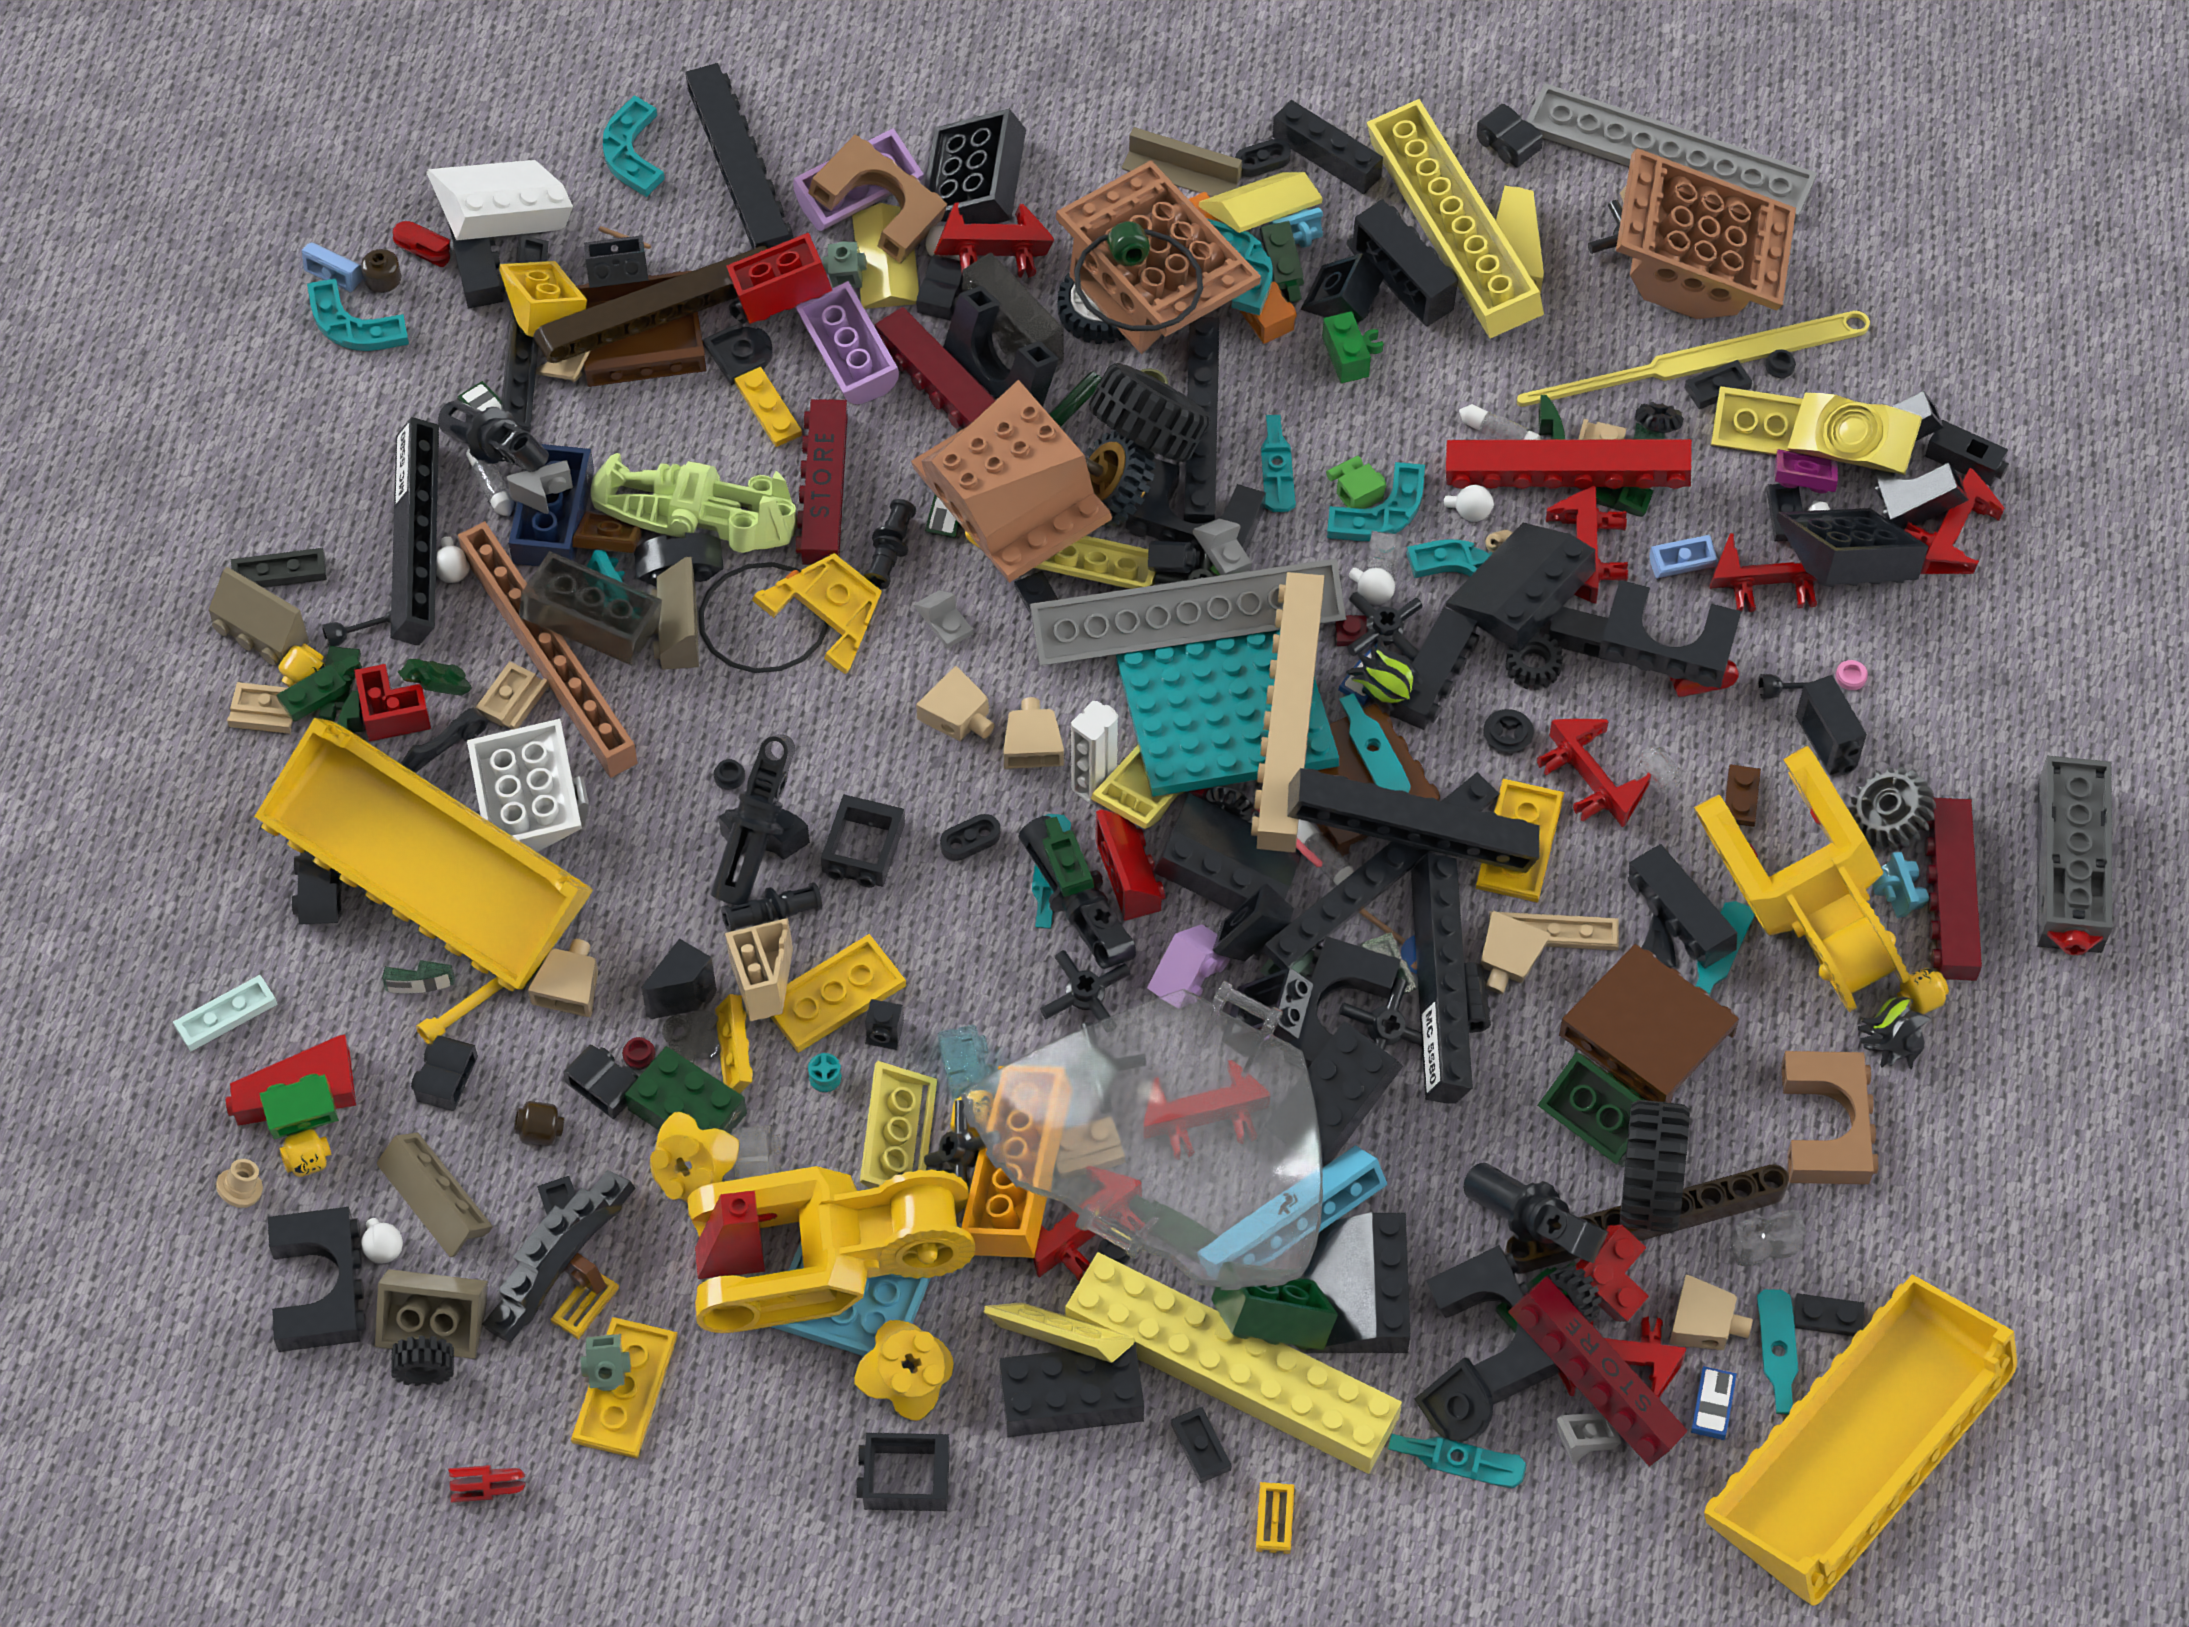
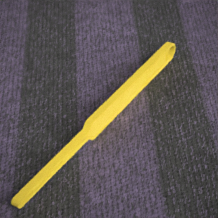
M1850 311L1656 356L1649 365L1520 394L1517 397V404L1521 407L1539 403L1541 395H1547L1550 400H1555L1650 377L1666 381L1710 371L1736 360L1744 363L1766 358L1772 352L1779 349L1792 352L1861 336L1868 331L1870 320L1863 312ZM1859 318L1865 323V327L1858 330L1852 329L1848 326L1847 320Z

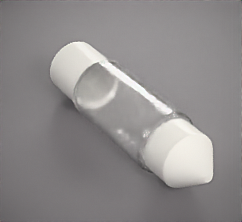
M1473 404L1459 410L1463 424L1477 429L1480 433L1495 440H1542L1539 434L1530 431L1529 428Z
M468 448L466 455L489 504L492 505L495 513L510 516L514 507V501L497 464H486L482 460H476L469 453L470 449Z
M1299 819L1297 838L1322 861V867L1319 868L1330 881L1336 885L1340 884L1354 872L1351 864L1310 822Z

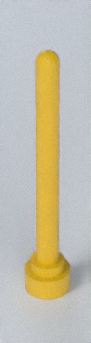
M496 976L439 1018H426L416 1025V1030L420 1037L427 1044H433L438 1035L442 1036L446 1033L445 1029L503 988L497 982L499 977Z

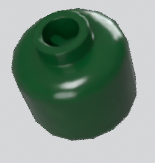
M1125 221L1113 227L1108 234V247L1118 264L1122 266H1135L1144 261L1149 255V240L1144 229L1139 224Z

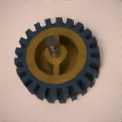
M1112 430L1111 434L1105 433L1103 435V441L1097 439L1094 442V450L1089 447L1085 452L1089 456L1088 458L1085 457L1093 491L1111 512L1112 520L1102 525V527L1110 528L1111 525L1114 527L1118 526L1119 520L1124 523L1128 520L1127 512L1133 515L1137 511L1134 505L1136 503L1141 505L1145 500L1142 497L1151 488L1146 483L1153 481L1154 474L1150 473V471L1155 469L1156 464L1152 461L1155 458L1153 452L1122 436L1119 432Z

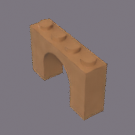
M856 134L812 178L808 192L809 195L830 211L852 189L861 185H877L891 192L897 199L901 212L882 231L877 246L900 264L928 235L930 229L942 220L947 207V203L943 201L940 195L928 190L920 184L915 176L907 174L891 158L882 155L874 149L869 141L861 139Z
M1785 1051L1781 1063L1783 1094H1818L1828 1096L1839 1102L1846 1109L1851 1120V1129L1837 1139L1791 1140L1787 1152L1789 1183L1870 1184L1872 1175L1878 1173V1155L1872 1154V1144H1875L1876 1127L1875 1124H1870L1869 1114L1873 1113L1874 1101L1873 1095L1867 1092V1085H1870L1871 1066L1865 1065L1864 1052Z

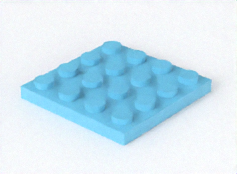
M801 1242L788 1271L804 1268ZM894 1274L867 1278L863 1298L840 1315L771 1327L864 1356L875 1347L874 1337L877 1330L885 1322L900 1320L913 1324L931 1278H904L901 1275Z

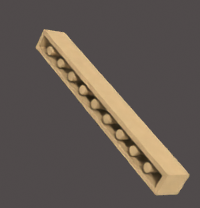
M1287 572L1286 585H1279L1278 603H1283V610L1277 609L1275 628H1281L1280 635L1274 634L1272 653H1277L1278 656L1277 660H1271L1269 678L1275 679L1274 686L1268 685L1266 704L1272 705L1271 711H1265L1263 730H1269L1268 737H1262L1260 756L1266 757L1265 764L1259 763L1257 782L1263 783L1262 790H1256L1254 809H1260L1259 817L1253 816L1251 836H1257V849L1285 852L1296 851L1299 819L1287 817L1288 785L1298 770L1305 768L1323 601L1324 575Z

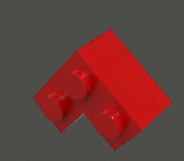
M386 664L354 670L369 742L431 729L427 703L420 684L392 689Z
M1610 1225L1606 1229L1609 1233L1595 1262L1591 1263L1581 1258L1575 1266L1576 1271L1579 1269L1586 1271L1585 1278L1588 1276L1593 1278V1281L1590 1283L1591 1286H1597L1599 1289L1595 1296L1601 1297V1303L1597 1305L1615 1321L1628 1322L1649 1297L1646 1292L1625 1274L1646 1247L1623 1225Z

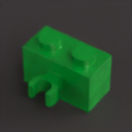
M1352 311L1323 318L1322 339L1341 384L1369 377L1370 354H1379L1383 351V341L1371 342L1378 339V329H1370L1362 336Z
M309 1074L300 1078L299 1082L289 1085L284 1083L275 1084L268 1087L266 1092L259 1093L268 1128L274 1140L339 1121L325 1074L320 1076L318 1074Z

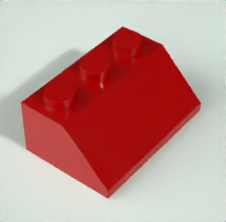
M809 233L726 266L750 324L766 320L771 315L793 309L798 304L820 298L826 293L833 291Z
M1102 809L1097 810L1095 842L1124 921L1160 912L1161 902L1166 898L1162 882H1156L1154 878L1155 864L1151 854H1145L1143 847L1146 846V841L1142 829H1136L1133 822L1120 816L1118 813Z

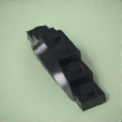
M607 1170L590 1191L580 1188L564 1209L557 1206L551 1209L513 1256L518 1266L497 1290L503 1299L482 1323L486 1330L509 1343L514 1340L522 1328L534 1319L548 1292L574 1256L605 1223L621 1211L623 1203L636 1189L630 1180Z

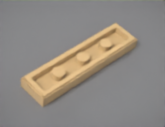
M1491 911L1489 913V921L1492 915ZM1499 912L1550 933L1551 935L1545 947L1618 950L1619 918Z

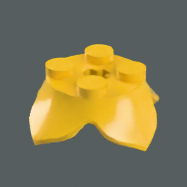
M674 1112L661 1126L655 1150L651 1153L650 1169L652 1176L668 1198L673 1200L681 1199L688 1203L689 1195L696 1189L709 1184L723 1182V1176L733 1168L737 1161L740 1140L724 1130L715 1128L701 1130L698 1128L695 1119L690 1115ZM690 1161L692 1167L689 1169L685 1165V1162Z
M889 1320L877 1330L874 1337L876 1345L873 1350L864 1355L859 1362L854 1384L869 1397L891 1400L895 1411L902 1417L912 1421H919L934 1408L938 1401L941 1386L949 1381L952 1376L953 1357L944 1343L933 1337L929 1332L922 1331L910 1322ZM906 1359L914 1364L915 1369H913V1373L910 1372L909 1368L903 1369L902 1364Z

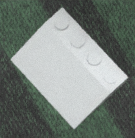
M536 160L428 169L427 171L429 180L456 240L557 231L565 228L573 209L563 184Z
M560 719L467 740L480 815L536 852L582 829Z

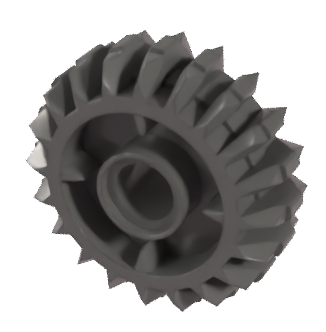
M1888 766L1885 774L1876 770L1875 778L1865 777L1866 785L1864 787L1856 786V792L1859 795L1850 797L1853 806L1849 808V812L1870 846L1874 847L1877 845L1880 849L1885 850L1890 845L1896 851L1899 843L1909 847V839L1914 837L1920 840V830L1929 831V825L1926 821L1935 820L1934 814L1931 811L1936 808V803L1933 800L1934 793L1928 787L1927 781L1923 777H1919L1912 769L1907 772L1905 768L1900 766L1895 772L1893 768ZM1897 805L1893 810L1888 811L1892 806Z

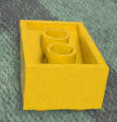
M556 261L500 264L499 271L516 321L527 336L533 337L535 331L544 324L586 310L587 299Z

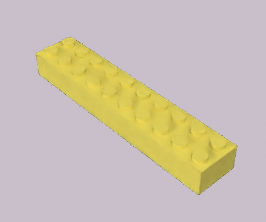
M1420 99L1368 121L1367 127L1374 150L1383 156L1385 168L1445 266L1451 267L1457 274V286L1488 337L1491 339L1544 315L1540 291Z
M1099 1252L1095 1255L1065 1306V1316L1135 1337L1134 1343H1136L1138 1360L1367 1474L1372 1470L1400 1418L1401 1401L1280 1342L1278 1345H1274L1259 1338H1238L1230 1332L1217 1310Z

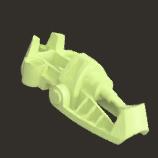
M616 453L611 455L593 476L591 483V500L594 507L614 518L643 529L679 538H686L685 533H694L697 527L717 531L719 538L729 541L730 548L737 552L745 553L752 550L787 545L797 529L796 507L792 503L785 479L777 471L772 478L766 475L754 476L749 480L748 487L722 482L714 466L688 461L686 465L683 464L682 467L678 464L669 466L668 464L661 463L657 470L630 472L622 464L621 455ZM620 486L654 493L653 495H615ZM741 507L748 508L749 511L742 510Z

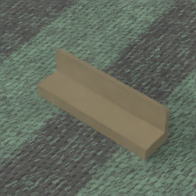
M1133 127L1129 135V152L1122 165L1123 170L1132 171L1152 160L1175 186L1198 193L1206 192L1211 197L1236 189L1242 176V160L1136 127Z
M418 1132L395 1135L377 1161V1166L449 1257L456 1256L467 1239L483 1237L493 1228L491 1223Z

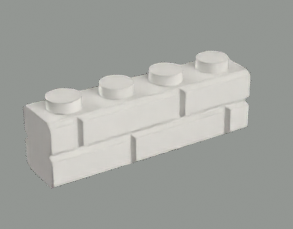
M1092 701L1084 709V714L1080 713L1071 722V788L1073 792L1091 805L1097 804V802L1091 800L1092 793L1118 767V714L1109 705H1102L1098 701Z

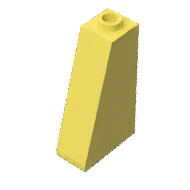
M1504 186L1496 222L1541 294L1544 270L1534 192L1520 187Z

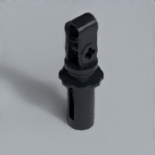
M451 401L445 404L439 413L438 424L441 431L468 444L469 453L478 461L482 460L486 464L506 461L528 472H535L548 460V452L528 431L522 430L515 423L514 416L507 410L503 411L498 407H487L486 410L481 411L461 401ZM456 410L466 413V421L458 420L452 417V414Z
M777 734L766 738L761 743L756 762L748 778L747 790L740 791L739 807L737 809L725 810L724 815L733 822V826L710 893L711 896L733 905H741L749 901L769 837L772 834H783L784 829L775 822V818H777V813L781 812L783 804L779 802V799L784 791L788 779V771L795 754V744L787 735ZM774 741L781 743L784 748V754L781 758L775 757L771 752V746ZM753 829L737 882L733 881L749 830Z
M1041 816L1026 824L1021 829L1018 837L1054 892L1049 898L1051 910L1053 912H1066L1067 920L1076 927L1082 940L1086 943L1094 955L1095 961L1102 969L1133 960L1136 956L1135 943L1109 906L1108 898L1104 892L1099 891L1103 885L1102 874L1097 870L1090 871L1094 888L1063 897L1043 846V839L1049 837L1044 820L1051 817Z
M1488 1163L1476 1164L1465 1177L1463 1189L1466 1197L1508 1219L1509 1229L1515 1234L1516 1239L1525 1243L1529 1241H1539L1543 1244L1555 1242L1575 1256L1591 1263L1595 1262L1609 1232L1571 1214L1568 1205L1560 1199V1195L1555 1191L1553 1185L1545 1181L1541 1183L1532 1182L1525 1185Z

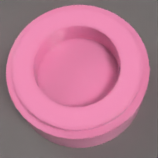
M1847 660L1837 667L1835 678L1842 688L1858 690L1865 685L1868 672L1862 663L1855 660Z

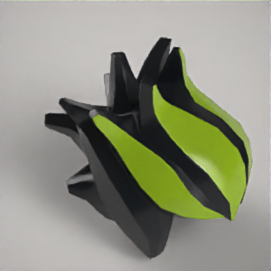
M1379 638L1376 648L1374 646L1371 647V658L1361 653L1358 654L1363 667L1351 668L1346 671L1347 674L1354 676L1351 678L1352 681L1363 684V694L1369 695L1375 703L1391 712L1395 710L1391 703L1410 699L1409 695L1413 682L1419 685L1423 683L1415 666L1401 654L1386 649L1382 638Z
M1907 997L1889 999L1874 1018L1862 1019L1861 1022L1866 1025L1858 1026L1860 1032L1870 1035L1860 1038L1863 1048L1872 1051H1882L1881 1068L1886 1064L1892 1066L1896 1060L1906 1058L1909 1068L1912 1069L1913 1062L1924 1050L1925 1042L1921 1027L1929 1022L1931 1018L1910 1009L1913 999Z

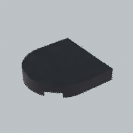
M738 324L702 339L703 345L731 385L735 384L734 378L759 367L764 369L772 359V341L769 335L761 328L755 329Z
M1462 1358L1414 1398L1433 1429L1440 1436L1454 1441H1469L1477 1438L1487 1429L1493 1415V1399L1490 1390L1469 1358Z

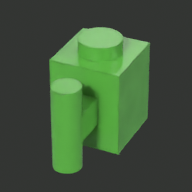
M1358 455L1326 471V475L1331 482L1338 479L1337 495L1347 508L1366 509L1384 500L1386 488L1384 477L1380 472H1375L1369 463L1363 466L1362 459Z

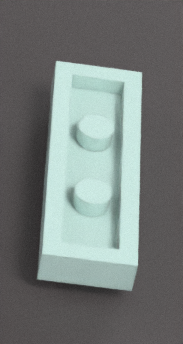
M258 975L173 1021V1024L191 1052L278 1004L262 976Z

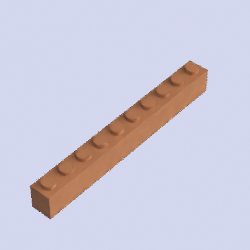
M484 521L458 534L460 547L465 552L470 568L543 678L548 680L549 687L608 776L611 778L637 765L635 744L487 523Z

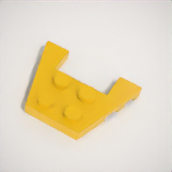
M834 553L802 569L800 573L789 579L784 578L776 582L775 586L765 591L763 589L758 591L752 601L774 618L793 597L799 600L842 635L827 651L824 659L844 674H847L882 591Z

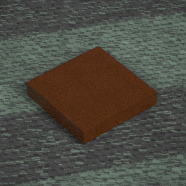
M586 511L573 536V547L634 553L644 529L623 522L606 513Z

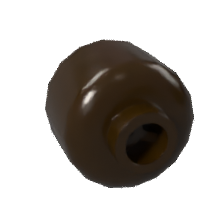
M376 249L367 253L362 259L361 271L364 283L370 290L377 293L390 292L400 284L402 275L398 258L393 252L386 249Z
M528 1101L524 1104L523 1108H517L514 1134H519V1139L522 1143L550 1146L554 1142L555 1136H562L564 1117L558 1116V1109L554 1104Z

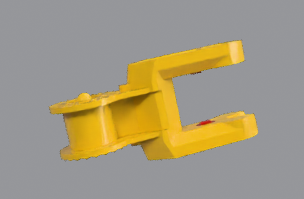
M1806 745L1784 758L1783 761L1789 770V777L1809 808L1812 818L1821 827L1830 844L1768 877L1758 860V854L1752 844L1747 842L1720 795H1716L1694 807V810L1712 844L1768 936L1794 930L1798 938L1805 935L1821 965L1818 972L1819 976L1825 981H1830L1845 1008L1851 1012L1857 1009L1852 996L1853 993L1894 972L1902 984L1910 980V976L1902 962V958L1897 953V948L1894 946L1896 943L1895 935L1891 931L1885 930L1874 909L1867 902L1871 898L1866 890L1884 874L1865 836L1809 746Z
M814 1166L713 1183L696 1189L688 1197V1215L699 1237L720 1194L755 1190L760 1228L795 1222L800 1223L804 1268L748 1278L734 1275L719 1276L699 1284L695 1300L696 1322L702 1329L709 1332L735 1333L837 1316L863 1298L867 1278L889 1274L915 1279L943 1276L946 1273H953L957 1269H962L965 1264L970 1263L975 1254L973 1237L966 1230L957 1227L956 1214L966 1206L969 1199L967 1183L954 1173H948L944 1170L936 1171L930 1169L927 1171L906 1172L886 1180L878 1188L857 1191L851 1175Z

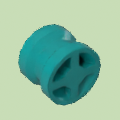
M821 1053L810 1060L808 1073L811 1086L815 1090L825 1093L838 1088L842 1075L841 1065L836 1056L830 1053Z

